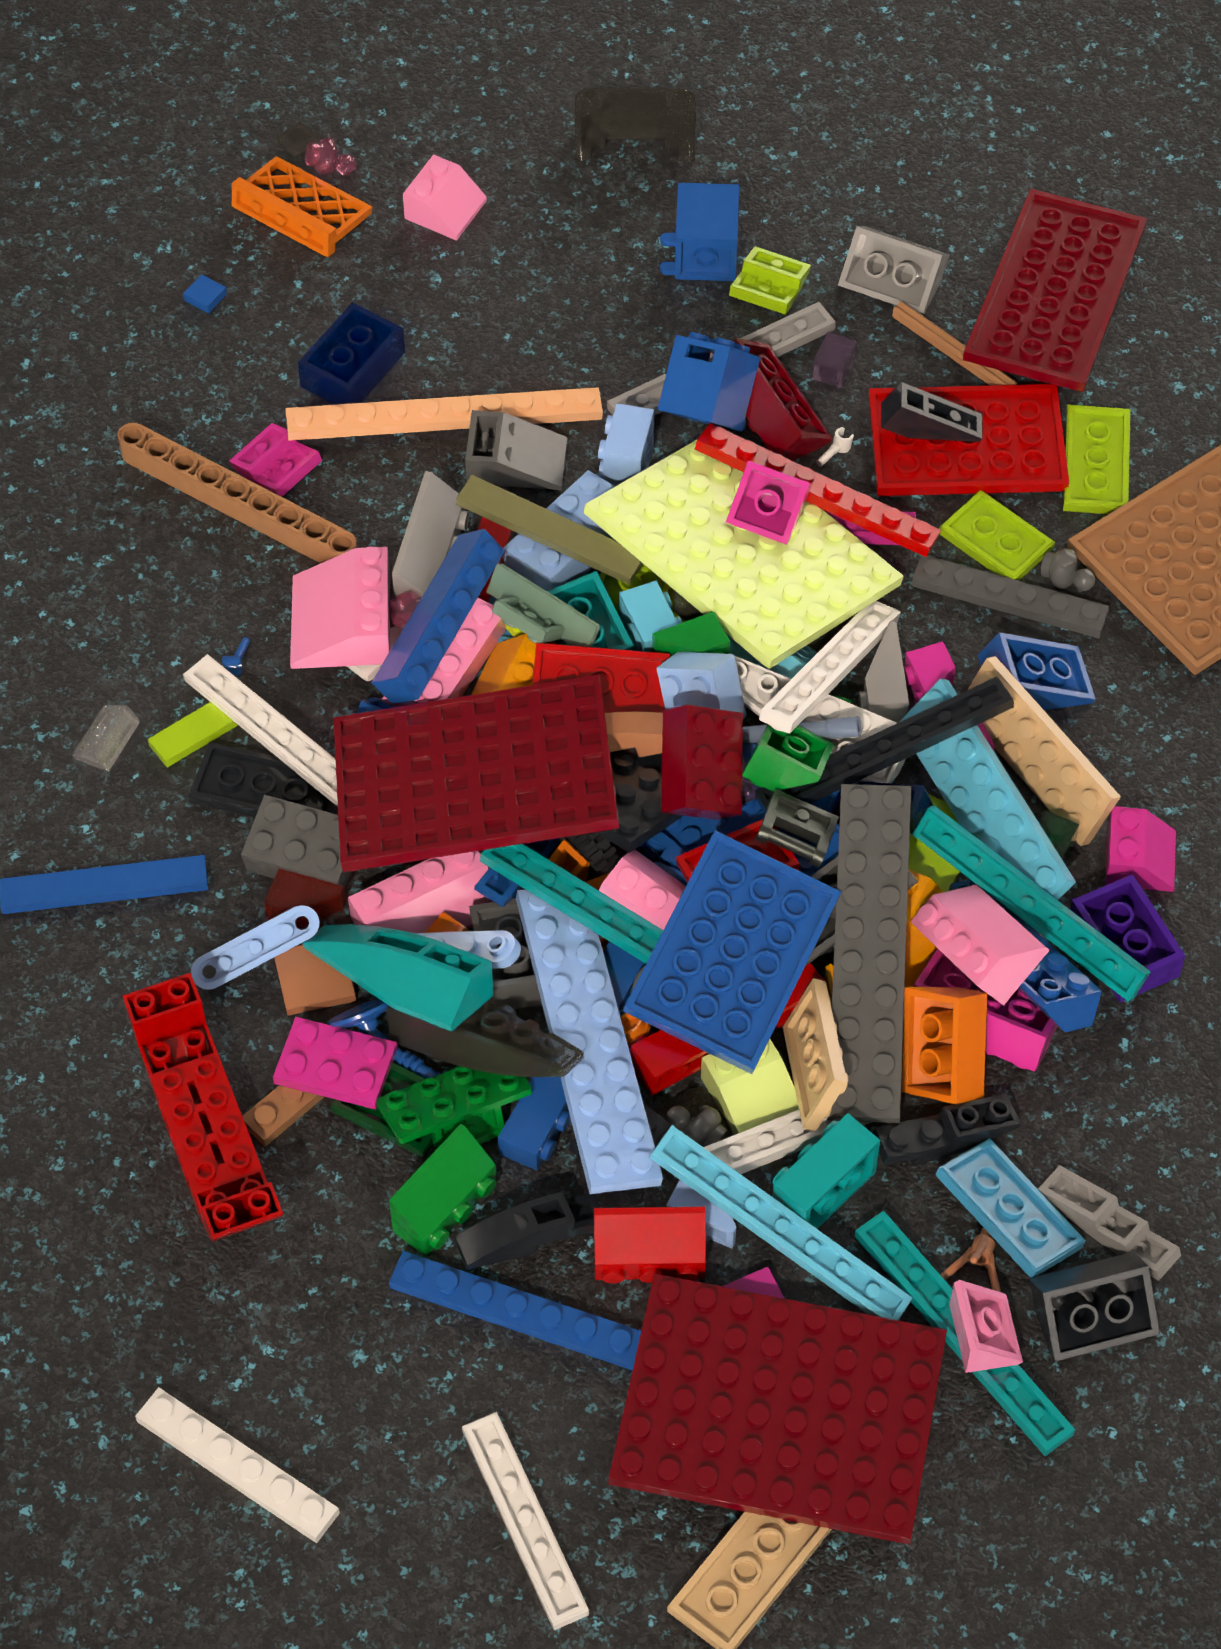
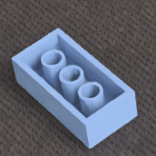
M589 470L546 508L615 540L584 514L586 503L615 487ZM518 534L503 548L505 550L503 553L505 565L545 591L581 578L593 569L521 534Z

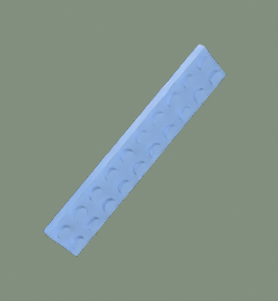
M517 890L516 902L589 1194L661 1186L663 1176L660 1165L649 1158L655 1146L599 935L529 891Z

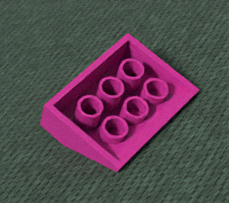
M939 949L936 950L913 986L960 987L985 992ZM1019 989L1013 993L1004 1005L987 994L985 1054L995 1055L1012 1062L1019 1068L1035 1072L1058 1026Z

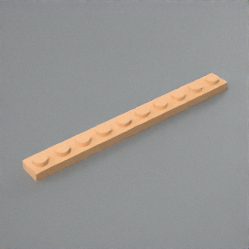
M599 387L292 407L286 408L288 441L469 429L472 410L504 412L533 424L602 420L603 410Z

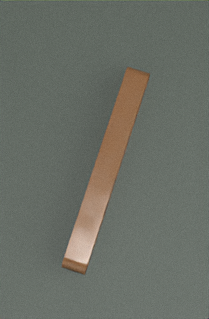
M128 423L123 425L118 431L121 456L126 463L319 563L357 548L356 538L349 531L141 424Z

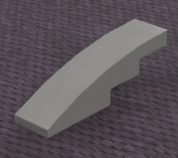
M1060 1165L1038 1188L1060 1213L1115 1254L1122 1255L1135 1252L1149 1266L1150 1276L1158 1281L1181 1256L1180 1247L1151 1232L1148 1222L1120 1207L1115 1195Z

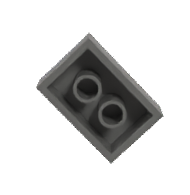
M264 795L241 853L246 870L343 898L353 871L343 872L341 867L338 815Z

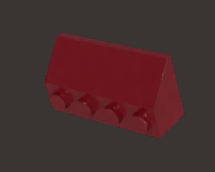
M735 338L733 340L735 344L750 347L749 353L760 357L746 417L749 420L748 426L759 435L764 442V448L780 454L791 461H795L830 444L833 438L769 344Z

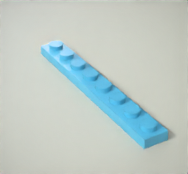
M673 1125L650 1155V1159L866 1314L899 1320L912 1300V1297Z

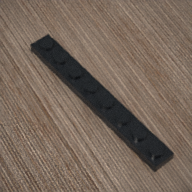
M994 677L831 754L818 782L779 791L811 804L840 790L841 784H853L1014 708V700L999 678ZM761 787L754 792L756 800L763 811L766 812L774 791L772 792L765 787Z

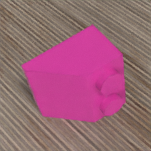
M748 461L726 523L787 545L801 516L812 485L809 482Z
M1114 806L1110 812L1107 826L1105 886L1133 874L1142 889L1173 892L1176 830L1147 809Z

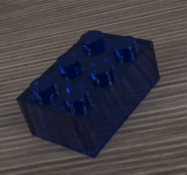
M352 302L298 362L300 387L334 405L361 403L405 353L403 328Z

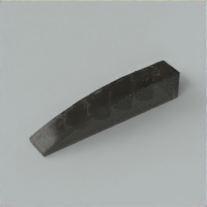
M493 997L452 1032L395 1010L390 1006L387 1007L391 1041L438 1060L473 1070L508 1076L564 1077L584 1059V1051L554 1033H543L540 1031L538 1023L531 1019L523 1021L516 1016L515 1009L508 1005L503 1007L494 1003Z

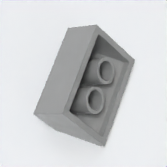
M857 226L838 286L894 305L904 302L918 313L925 314L940 286L950 254L866 226Z

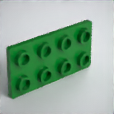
M502 1050L381 1096L377 1101V1107L400 1144L431 1133L434 1149L436 1150L460 1124L469 1130L479 1144L498 1137L505 1126L501 1106L529 1096L533 1092L531 1085L506 1050Z

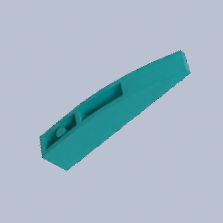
M346 924L324 925L312 938L303 942L304 949L393 1009L451 1032L493 997L491 960L432 938L379 926Z

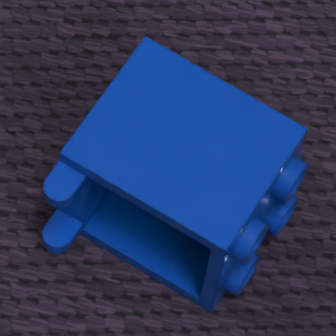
M678 183L676 233H663L660 236V243L663 246H675V262H662L660 264L661 274L675 275V279L734 281L736 279L739 208L738 184Z
M689 332L688 337L676 335L657 410L700 423H711L719 427L743 432L746 426L745 417L760 357L750 354V347L735 344V342L722 338L712 339L706 335ZM713 353V360L709 362L710 354Z

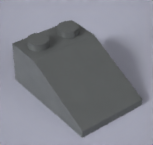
M512 899L504 907L495 902L469 906L473 931H508L518 940L521 946L520 955L511 966L492 969L493 997L486 1002L488 1013L542 1005L516 899Z

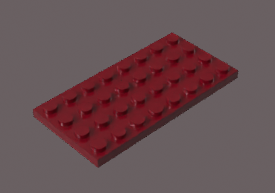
M1030 188L965 347L963 360L1084 392L1145 230L1147 218Z

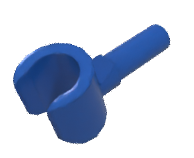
M246 637L242 639L234 656L222 657V666L234 676L242 674L243 655L250 643V639Z

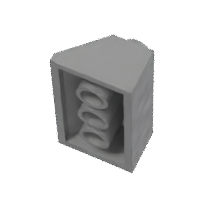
M428 471L424 473L392 571L396 612L411 615L458 535H460L461 530L466 531L469 523V512L465 511V508L456 505V498L459 493Z

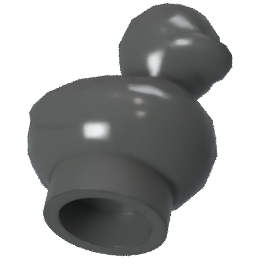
M1063 548L1056 553L1047 552L1043 558L1041 575L1042 577L1049 578L1054 586L1065 589L1074 584L1079 593L1090 590L1094 586L1096 579L1091 570L1080 569L1077 571V556L1074 550Z
M707 1105L699 1107V1114L693 1120H691L690 1112L683 1106H674L667 1112L666 1121L678 1130H682L685 1135L702 1147L720 1141L728 1131L721 1125V1116L718 1110Z

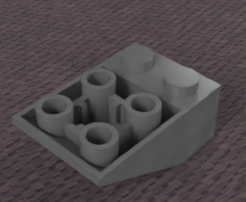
M472 410L465 458L466 481H468L471 475H474L496 486L562 490L567 437L504 412Z

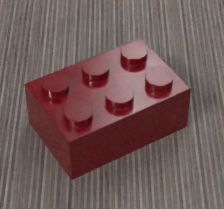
M688 704L663 710L661 813L714 820L742 815L743 713Z

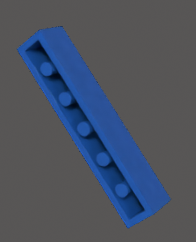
M485 529L458 535L371 682L392 704L419 699L505 550Z

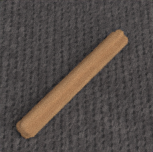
M900 302L894 307L892 316L988 385H1017L1014 379L1001 370L964 361L963 354L966 346L906 303Z

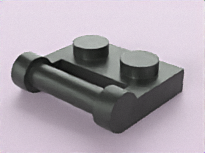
M775 789L755 840L764 844L768 841L809 859V864L819 868L827 852L838 816ZM774 825L789 833H792L805 840H808L816 844V847L809 845L803 841H800L794 837H791L787 834H784L778 830H775L772 827Z

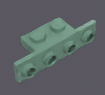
M496 565L487 593L498 599L495 601L492 613L502 618V622L505 625L518 628L527 634V638L534 643L545 644L561 639L571 646L593 647L600 628L598 623L506 565Z

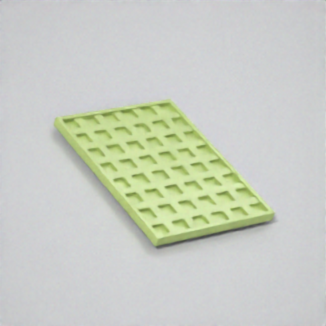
M697 440L585 504L584 508L586 516L703 615L714 612L725 633L767 669L777 665L899 587L904 577L824 510L808 502H805L801 516L787 545L726 523L744 472L694 450Z

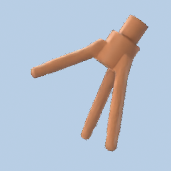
M984 1227L980 1235L974 1238L972 1246L940 1275L946 1280L964 1264L971 1262L972 1264L987 1267L992 1290L1001 1292L993 1254L995 1241Z

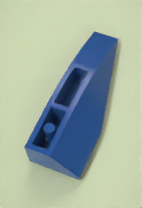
M968 879L951 883L949 890L952 891L977 884ZM988 894L1049 949V952L1018 989L1063 1032L1092 1026L1102 991L1036 930Z

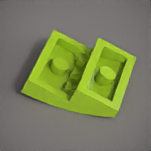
M755 246L744 259L742 271L731 284L729 296L786 315L803 287L811 265Z

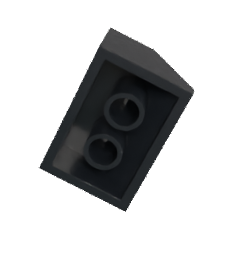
M1135 1252L1029 1278L1035 1313L1052 1359L1055 1362L1160 1334L1149 1266Z

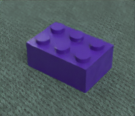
M1133 874L1072 900L1070 907L1072 912L1151 972L1137 995L1180 977L1186 955ZM1111 989L1119 1003L1125 1001L1123 997Z

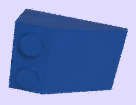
M999 632L977 655L981 667L986 658L996 656L1043 710L1091 704L1096 700L1079 646Z

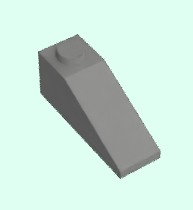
M890 621L866 674L864 691L858 692V704L860 708L894 722H900L908 713L909 700L897 622Z

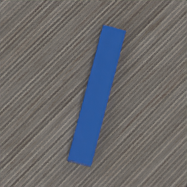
M205 855L3 878L0 879V908L2 914L205 891L208 890Z

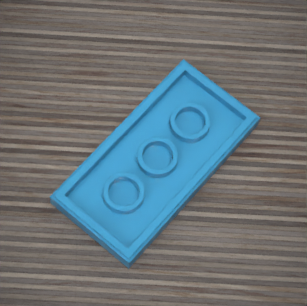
M990 1138L940 1166L935 1174L1030 1278L1037 1277L1079 1251L1086 1242Z

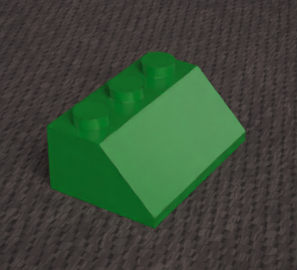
M460 1124L389 1200L393 1233L425 1257L433 1249L438 1250L446 1243L453 1227L457 1223H464L471 1215L473 1206L481 1197L487 1198L497 1184L495 1163L464 1125Z

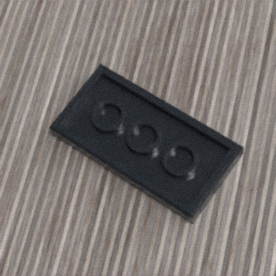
M213 742L208 743L188 795L190 803L256 817L264 795L322 811L326 810L329 799L278 757Z

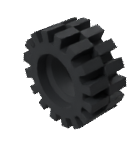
M596 832L559 839V844L564 839H567L590 861L587 881L610 873L620 860L619 856L615 854V847L609 844L611 841Z

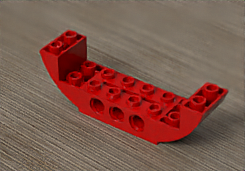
M191 973L123 995L131 1027L156 1102L195 1207L210 1240L213 1242L283 1217V1211L272 1183L267 1182L208 1029L202 1001Z

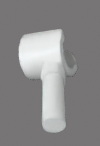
M838 428L835 431L833 444L816 463L822 467L834 454L849 452L854 435L852 434L849 438H842L845 428Z

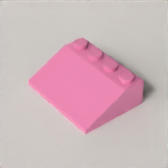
M388 547L354 548L293 575L291 669L383 664L390 652V568Z

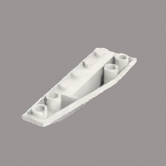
M734 656L744 705L760 716L762 708L791 679ZM829 694L802 720V722L825 721L830 718L860 717L862 723L861 737L824 738L834 744L831 754L897 724L892 720ZM906 759L862 780L874 785L890 786L899 774Z

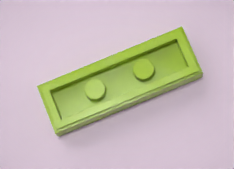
M209 702L150 737L148 743L168 768L235 728L238 724Z

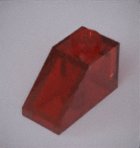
M279 868L264 904L267 920H271L300 905L312 908L317 913L319 920L344 910L346 900L344 886ZM305 916L298 917L295 922L296 927L300 929L309 925V920Z

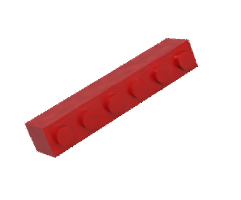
M811 963L806 964L774 1030L786 1023L813 978L825 981ZM662 1030L650 1036H640L630 1047V1056L635 1075L651 1096L701 1070L702 1057L709 1055V1053Z

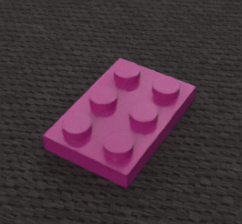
M295 1017L274 1072L273 1081L274 1084L376 1110L377 1101L381 1097L398 1049L397 1042Z

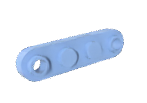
M296 906L200 956L195 960L191 968V975L195 984L203 989H215L301 944L317 933L320 925L319 917L308 906ZM300 916H305L309 920V926L304 930L298 929L295 924L296 919ZM207 965H212L216 969V974L211 979L203 975V969Z
M503 930L414 933L491 960L492 969L511 966L518 959L521 951L518 940L510 932Z

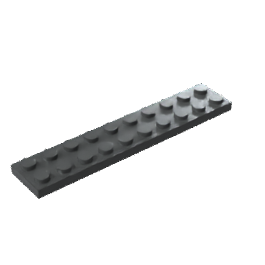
M841 784L837 890L841 891V894L836 902L832 1013L834 1022L837 1024V1036L839 1046L843 1051L842 1060L845 1073L848 1075V1084L845 1092L840 1094L832 1105L831 1113L827 1117V1120L840 1121L849 1113L858 1122L900 1123L911 786Z

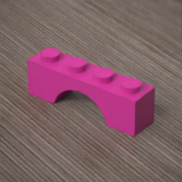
M943 642L906 652L904 665L906 686L911 685L914 691L915 705L940 678L949 680L953 686L956 667ZM982 722L977 726L994 751L995 745Z

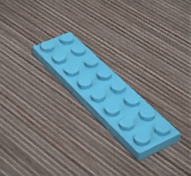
M940 678L901 721L958 695L949 680ZM977 725L917 753V756L960 826L1057 900L1076 883Z

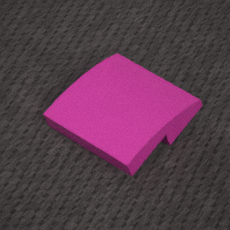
M271 423L229 460V463L244 478L282 497L314 469L322 459L319 451L296 440L288 441L287 429Z

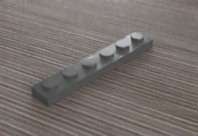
M921 555L912 578V587L1099 639L1110 607L931 556L924 557Z

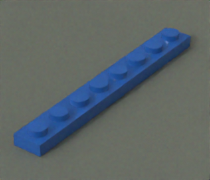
M402 1251L389 1281L390 1289L633 1370L641 1335L640 1330Z

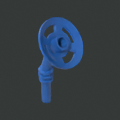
M378 998L344 1011L328 1021L332 1027L346 1028L357 1026L359 1033L363 1032L367 1035L390 1040L376 1028L379 1025L376 1018L390 1007ZM397 1046L398 1049L393 1060L397 1065L425 1079L440 1074L425 1065L422 1058L418 1059V1056L415 1054L411 1055V1052L408 1050L403 1052Z

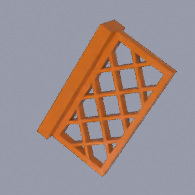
M277 156L247 180L239 177L232 182V207L327 258L335 252V244L372 214V206ZM279 169L287 173V175L271 176V173ZM306 183L311 188H295L294 184ZM289 184L290 189H274L273 185ZM257 185H268L269 190H263ZM318 196H330L335 200L319 201ZM297 197H313L314 201L298 202ZM280 198H292L293 202L288 203ZM342 209H355L358 212L343 214ZM316 210L317 215H310L305 211ZM321 210H338V214L322 215ZM340 223L341 226L336 229L329 224Z

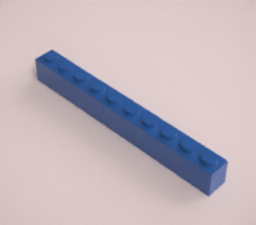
M654 862L682 884L687 885V881L681 871L660 862ZM609 941L603 954L621 1017L626 1013L623 1010L631 995L630 992L634 979L640 969L646 964ZM552 1043L529 1082L533 1093L519 1099L498 1136L500 1155L536 1171L543 1160L548 1161L551 1158L556 1147V1141H554L559 1131L565 1132L571 1121Z

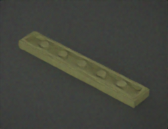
M474 475L470 476L456 498V505L629 585L643 564L617 541Z

